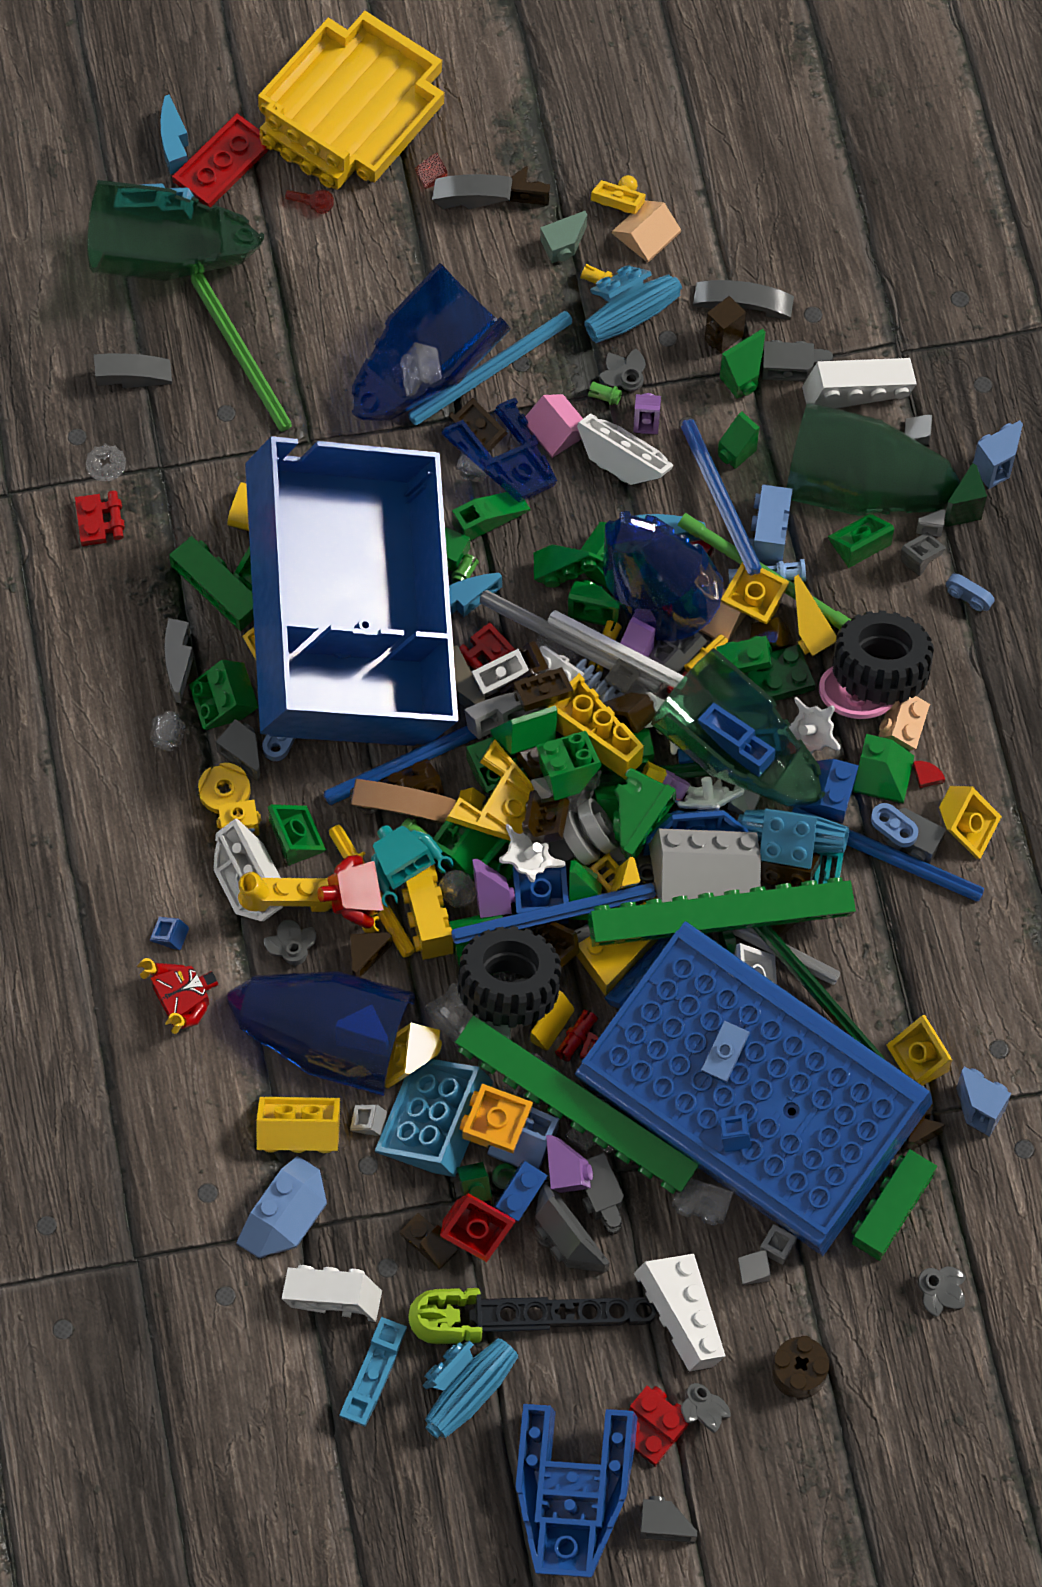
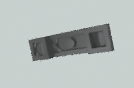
M710 280L696 283L693 306L712 309L730 296L742 308L766 311V317L791 320L794 296L784 291L761 284L733 280Z

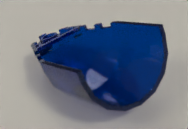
M439 263L388 316L385 322L386 327L381 337H377L374 343L375 348L370 358H366L352 384V395L354 396L353 415L363 421H390L454 387L472 371L511 328L501 317L497 319Z
M630 511L620 512V518L615 522L610 520L605 524L603 572L606 585L630 620L632 617H635L654 627V640L677 641L692 636L710 623L720 607L723 578L703 546L698 543L692 545L689 543L686 535L678 536L674 533L673 527L656 516L646 515L645 519L630 515Z
M329 971L254 975L228 992L227 1003L241 1030L266 1047L269 1046L278 1052L284 1059L290 1060L299 1066L305 1073L384 1096L386 1092L387 1071L396 1035L408 1003H415L414 992L343 972Z

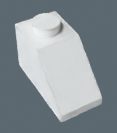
M519 649L473 670L472 674L485 699L499 692V689L529 669Z

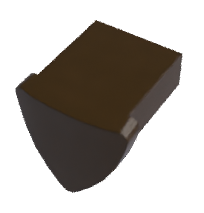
M774 617L767 624L762 622L751 623L750 638L766 636L771 647H783L793 642L788 627L780 617Z

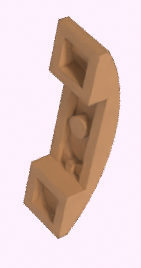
M355 779L351 805L373 810H385L444 824L456 800L413 788Z

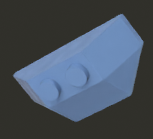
M299 1156L284 1166L250 1212L236 1242L237 1245L258 1258L297 1248L327 1205L320 1170Z

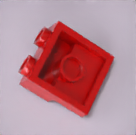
M646 1386L630 1405L628 1411H634L638 1417L634 1451L656 1467L690 1423L685 1422L680 1404L676 1403L674 1406L665 1400L667 1398L666 1393L657 1386H654L653 1389Z

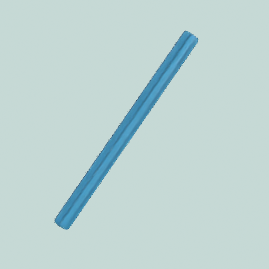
M563 311L409 412L410 421L414 425L420 424L572 324L571 315L567 311Z

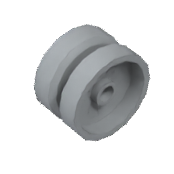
M592 798L578 805V813L573 810L568 811L563 834L571 851L586 866L599 860L600 851L609 854L620 846V842L615 840L611 820L599 803Z

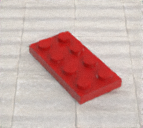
M236 113L172 176V181L181 188H189L196 200L210 209L269 149L261 143L260 130Z

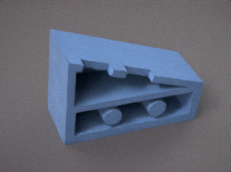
M762 485L761 494L756 493L754 508L759 509L758 516H753L751 531H756L755 539L750 538L749 540L759 562L764 565L773 566L783 560L792 495L791 488Z

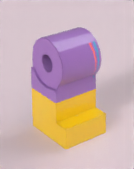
M647 761L641 772L664 785L668 784L676 789L677 799L675 803L682 802L690 787V784L684 779Z

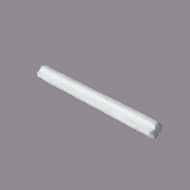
M556 610L548 618L550 625L676 690L683 689L686 684L687 678Z

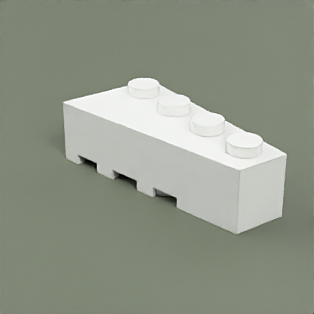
M910 358L818 361L802 388L808 413L890 399H902L909 397L917 383Z
M694 1254L644 1262L634 1272L637 1281H641L646 1289L645 1295L649 1302L654 1303L660 1314L659 1319L663 1327H667L673 1337L672 1342L688 1371L714 1367L725 1357V1353Z

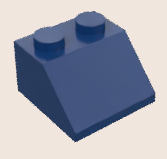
M837 759L806 762L793 808L799 807L824 819L843 823L859 765Z
M566 863L564 867L545 868L543 873L536 874L535 882H530L525 874L517 872L513 866L515 914L569 902ZM569 918L555 922L559 924H568Z

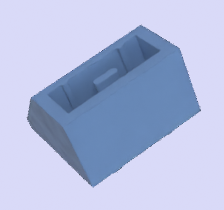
M1021 421L1014 424L1008 423L999 432L993 435L987 434L978 441L973 464L977 465L981 479L988 489L1010 478L1023 426Z
M964 1066L956 1090L965 1121L968 1125L990 1137L1006 1110L1011 1093L1008 1092V1089L1003 1084L993 1083L984 1078L980 1071L973 1068L968 1069Z
M532 1107L514 1153L490 1145L487 1155L517 1168L522 1161H526L540 1170L548 1152L546 1136L556 1135L559 1128V1118Z

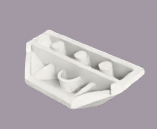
M592 414L578 422L577 428L589 459L597 463L600 468L616 475L623 482L632 485L658 479L673 467V464L659 450L616 424L597 419Z
M234 819L216 833L215 841H217L214 855V872L235 914L258 921H265L283 906H269L266 911L246 910L238 901V894L240 892L238 886L239 879L247 872H255L261 878L281 877L264 844L238 819Z

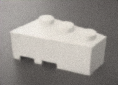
M299 1265L298 1268H288L282 1300L291 1308L325 1313L326 1310L343 1311L342 1316L351 1318V1313L366 1315L368 1321L376 1322L382 1290L365 1275L364 1271L359 1269H349L348 1272H342L333 1267L315 1270L307 1265Z

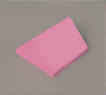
M563 394L543 395L523 419L524 425L551 458L582 439L577 425L583 418Z

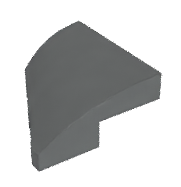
M684 623L669 634L660 632L657 639L658 643L652 650L649 658L679 673L707 640Z

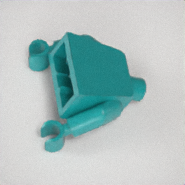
M388 825L381 827L377 831V836L380 840L373 844L375 854L371 857V861L375 862L379 889L383 893L382 903L387 908L389 907L385 900L389 895L394 896L398 904L397 895L391 892L389 887L391 886L394 890L435 864L434 858L438 861L437 869L442 874H445L446 871L441 867V862L446 861L453 867V860L441 854L442 850L429 834L416 830L409 831L405 826H400L393 831Z

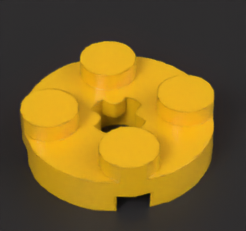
M220 763L219 766L206 769L198 783L201 803L208 810L219 814L218 805L248 801L251 794L250 782L246 773L241 767L232 763ZM225 783L229 784L231 791L225 794L220 793L218 787H223Z

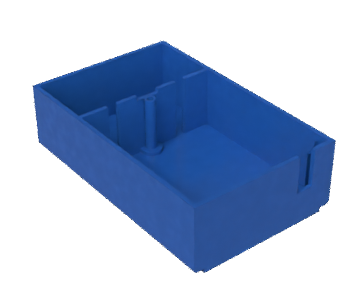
M271 436L245 463L260 733L268 734L272 737L415 746L416 744L426 745L433 742L458 722L440 453L317 441L302 457L287 456L298 444V439Z
M686 921L672 936L575 1072L576 1077L585 1088L699 1164V1169L783 1229L795 1235L797 1239L821 1256H824L933 1103L928 1089ZM724 1021L750 1032L727 1082L702 1071V1067ZM747 1114L751 1147L725 1151L721 1138L719 1118Z

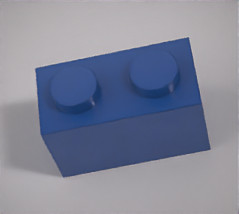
M522 1161L494 1204V1208L515 1219V1222H518L548 1175L528 1162Z

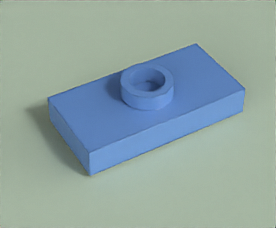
M724 1021L702 1067V1071L727 1082L750 1032Z

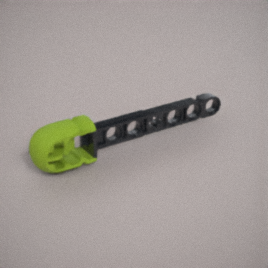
M467 1288L465 1292L460 1289H434L422 1293L410 1305L409 1323L416 1336L427 1343L457 1344L461 1343L464 1339L467 1342L480 1343L482 1332L550 1330V1327L621 1326L628 1321L629 1325H646L653 1321L657 1309L654 1303H650L648 1298L645 1297L629 1298L628 1301L622 1298L548 1300V1297L481 1299L479 1288ZM467 1304H474V1310H469V1321L474 1322L475 1327L468 1325L461 1328L452 1327L455 1323H460V1309H454L451 1305L466 1306ZM614 1305L622 1307L624 1316L618 1319L613 1318L609 1313L610 1307ZM639 1305L649 1306L651 1315L647 1318L640 1317L636 1312V1308ZM574 1306L578 1307V1319H574L575 1314H567L565 1319H561L559 1314H555L559 1311L560 1307H563L565 1312H573ZM585 1306H592L596 1309L597 1316L594 1319H587L582 1315V1309ZM533 1307L539 1308L542 1311L543 1317L537 1321L531 1320L528 1317L527 1311ZM510 1308L515 1312L516 1316L512 1321H504L500 1316L501 1310Z

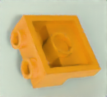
M482 1084L479 1092L474 1091L469 1106H472L470 1114H465L461 1121L459 1130L463 1131L462 1138L487 1148L491 1145L514 1153L532 1109L533 1102Z

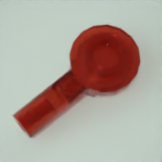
M287 190L285 195L286 200L310 205L311 209L320 214L329 212L334 205L333 195L326 190H318L313 194Z

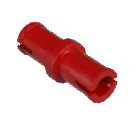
M588 1010L582 1011L574 1026L568 1028L566 1031L567 1036L555 1051L560 1059L566 1056L564 1061L569 1062L579 1045L584 1044L587 1040L586 1035L594 1023L597 1022V1016L592 1012L589 1013Z

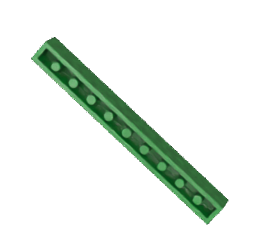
M842 877L828 879L827 883L817 884L816 880L805 881L798 887H791L790 883L776 885V889L766 890L764 886L749 889L750 892L740 893L739 890H728L721 896H714V893L699 894L696 899H688V896L673 897L670 902H662V899L647 900L645 905H636V902H626L620 904L619 908L611 909L609 905H600L594 907V911H591L587 916L592 947L672 938L685 921L705 934L848 917L856 912L851 880L843 881Z
M472 1016L456 1040V1045L460 1047L458 1049L460 1054L469 1060L474 1056L482 1062L481 1068L492 1075L495 1071L504 1076L502 1081L516 1090L518 1086L527 1091L525 1097L537 1105L542 1101L549 1106L547 1110L549 1113L560 1120L563 1116L572 1121L570 1126L579 1133L584 1134L587 1131L595 1136L592 1140L594 1143L605 1150L610 1146L617 1151L615 1154L617 1158L626 1164H629L630 1161L640 1166L637 1170L649 1179L655 1176L662 1181L660 1186L674 1195L676 1191L681 1194L699 1168V1164L475 1016Z

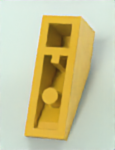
M798 574L794 577L798 630L801 638L798 644L805 655L810 653L814 657L836 643V634Z

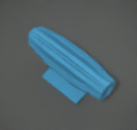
M630 265L618 269L617 274L611 278L605 277L596 282L597 286L591 288L590 291L592 294L601 296L608 303L584 322L590 338L595 343L626 333L656 316L680 297V290H682L680 281L676 277L665 275L643 283L644 279L652 276L651 272Z
M765 809L745 810L744 814H740L738 817V822L748 829V832H757L758 841L761 842V861L811 869L813 852L844 853L848 843L849 827L818 816Z
M498 1338L474 1358L470 1351V1348L474 1345L471 1341L463 1344L460 1342L456 1345L453 1344L443 1355L446 1360L438 1365L435 1364L424 1377L427 1381L422 1386L425 1389L435 1388L443 1391L425 1418L428 1424L425 1428L435 1438L439 1436L446 1438L468 1421L502 1384L518 1358L517 1352L507 1342Z

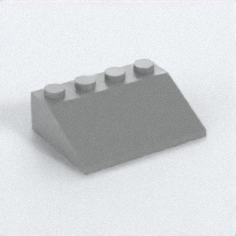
M658 829L648 844L657 898L662 899V902H670L673 897L688 896V899H696L699 894L714 893V896H721L728 890H739L740 893L750 892L749 889L760 887L761 854L757 832Z

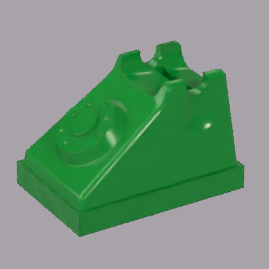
M629 768L625 773L627 777L625 782L627 784H618L614 790L619 809L614 812L613 833L615 840L620 842L621 853L625 859L633 857L636 861L644 849L646 838L668 813L677 797L676 789L670 785H664L633 768Z

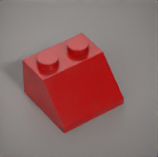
M468 1193L456 1200L443 1219L440 1236L487 1262L515 1223V1219Z

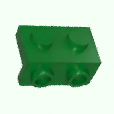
M755 636L749 640L728 642L724 645L716 646L719 673L722 678L772 667L770 657L772 647L766 636Z

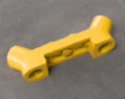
M247 872L240 877L238 882L240 890L238 901L248 911H266L269 906H310L312 912H325L332 908L331 901L320 902L317 895L318 887L328 886V878H261L255 872Z

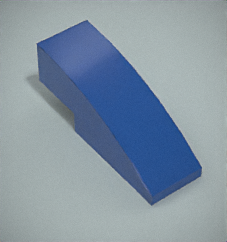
M714 702L698 719L700 726L722 749L757 777H760L774 761L775 749L756 737L755 729Z

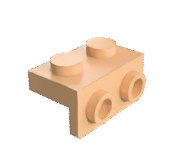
M917 696L914 698L909 697V700L903 703L895 702L886 712L879 726V737L892 739L909 751L915 750L930 704Z

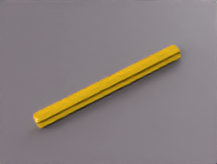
M336 825L329 830L330 837L344 859L347 856L358 854L341 825ZM386 901L389 908L382 903L383 911L377 913L387 932L392 935V940L402 957L406 958L415 952V948Z

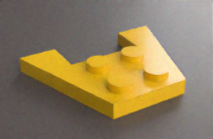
M494 740L480 763L501 776L484 807L480 811L459 797L445 820L511 841L506 825L509 824L517 834L523 833L522 822L525 820L526 802L529 800L530 791L535 789L522 770L499 743Z

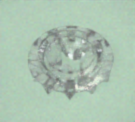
M106 443L100 447L95 446L87 454L85 462L88 473L99 481H112L118 478L126 467L123 451H120L116 445L108 446ZM110 456V463L112 464L106 463L102 466L100 459L105 460Z

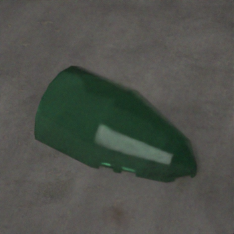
M97 180L88 219L87 257L89 268L94 274L166 282L241 265L260 248L264 240V234L262 232L259 234L249 225V220L241 214L216 205L213 208L198 203L199 199L191 197L190 200L176 195L177 191L170 188Z
M808 402L800 425L786 488L792 489V501L864 516L866 513L876 512L890 514L893 511H905L906 513L938 511L948 503L961 480L950 460L886 421Z
M715 648L710 650L682 678L652 719L651 725L710 776L786 807L816 803L825 795V791H821L819 776L821 775L819 764L801 739L797 740L789 729L791 726L787 719L783 720L775 709L777 704L773 698ZM713 702L755 729V736L775 749L774 761L760 777H757L732 758L698 723V719Z

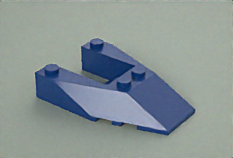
M523 1404L516 1491L520 1501L535 1573L592 1578L627 1496L638 1417L634 1411L606 1409L601 1465L551 1461L556 1412L549 1405Z

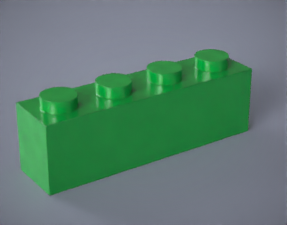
M191 536L169 554L171 567L239 631H242L254 620L252 590L250 591L245 586L243 579L237 573L232 574L227 569L226 563L220 557L215 558L203 541L200 540L198 542Z
M910 1149L906 1156L900 1155L893 1166V1169L896 1171L892 1178L887 1176L879 1188L882 1193L878 1200L873 1198L865 1210L868 1213L864 1221L858 1220L851 1232L854 1235L852 1245L878 1261L882 1259L936 1173L937 1165Z

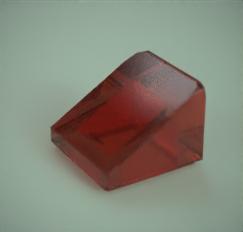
M438 153L431 155L415 168L425 189L434 186L436 178L447 177V169Z

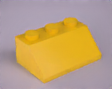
M260 1097L257 1113V1150H264L266 1152L290 1150L295 1153H301L305 1150L318 1151L320 1153L338 1151L340 1098Z

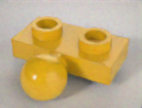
M626 175L619 180L618 185L601 180L591 192V201L622 210L625 213L636 214L645 203L646 194L637 192V180L633 176Z

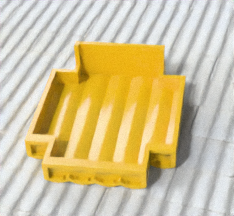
M364 11L348 30L328 17L258 95L259 110L266 118L265 123L260 127L261 143L269 150L274 149L280 152L282 158L287 162L299 164L305 174H312L318 177L320 182L327 188L332 187L338 190L355 170L361 179L375 183L444 104L445 92L431 84L442 72V60L367 11Z

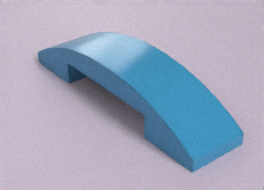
M381 1317L372 1337L371 1346L353 1388L348 1393L339 1417L364 1427L366 1426L393 1367L407 1326Z

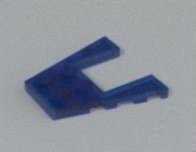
M516 398L497 405L494 412L521 446L494 458L464 420L444 428L441 434L518 502L553 487L558 481L545 455L541 456L537 448L538 441L535 435L531 436L526 426L528 421L524 413L520 414L516 406L518 403Z

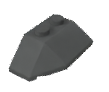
M545 1179L539 1190L535 1214V1233L542 1241L547 1240L552 1247L550 1252L557 1262L562 1261L566 1267L601 1273L607 1272L610 1262L557 1192L551 1189L549 1181Z

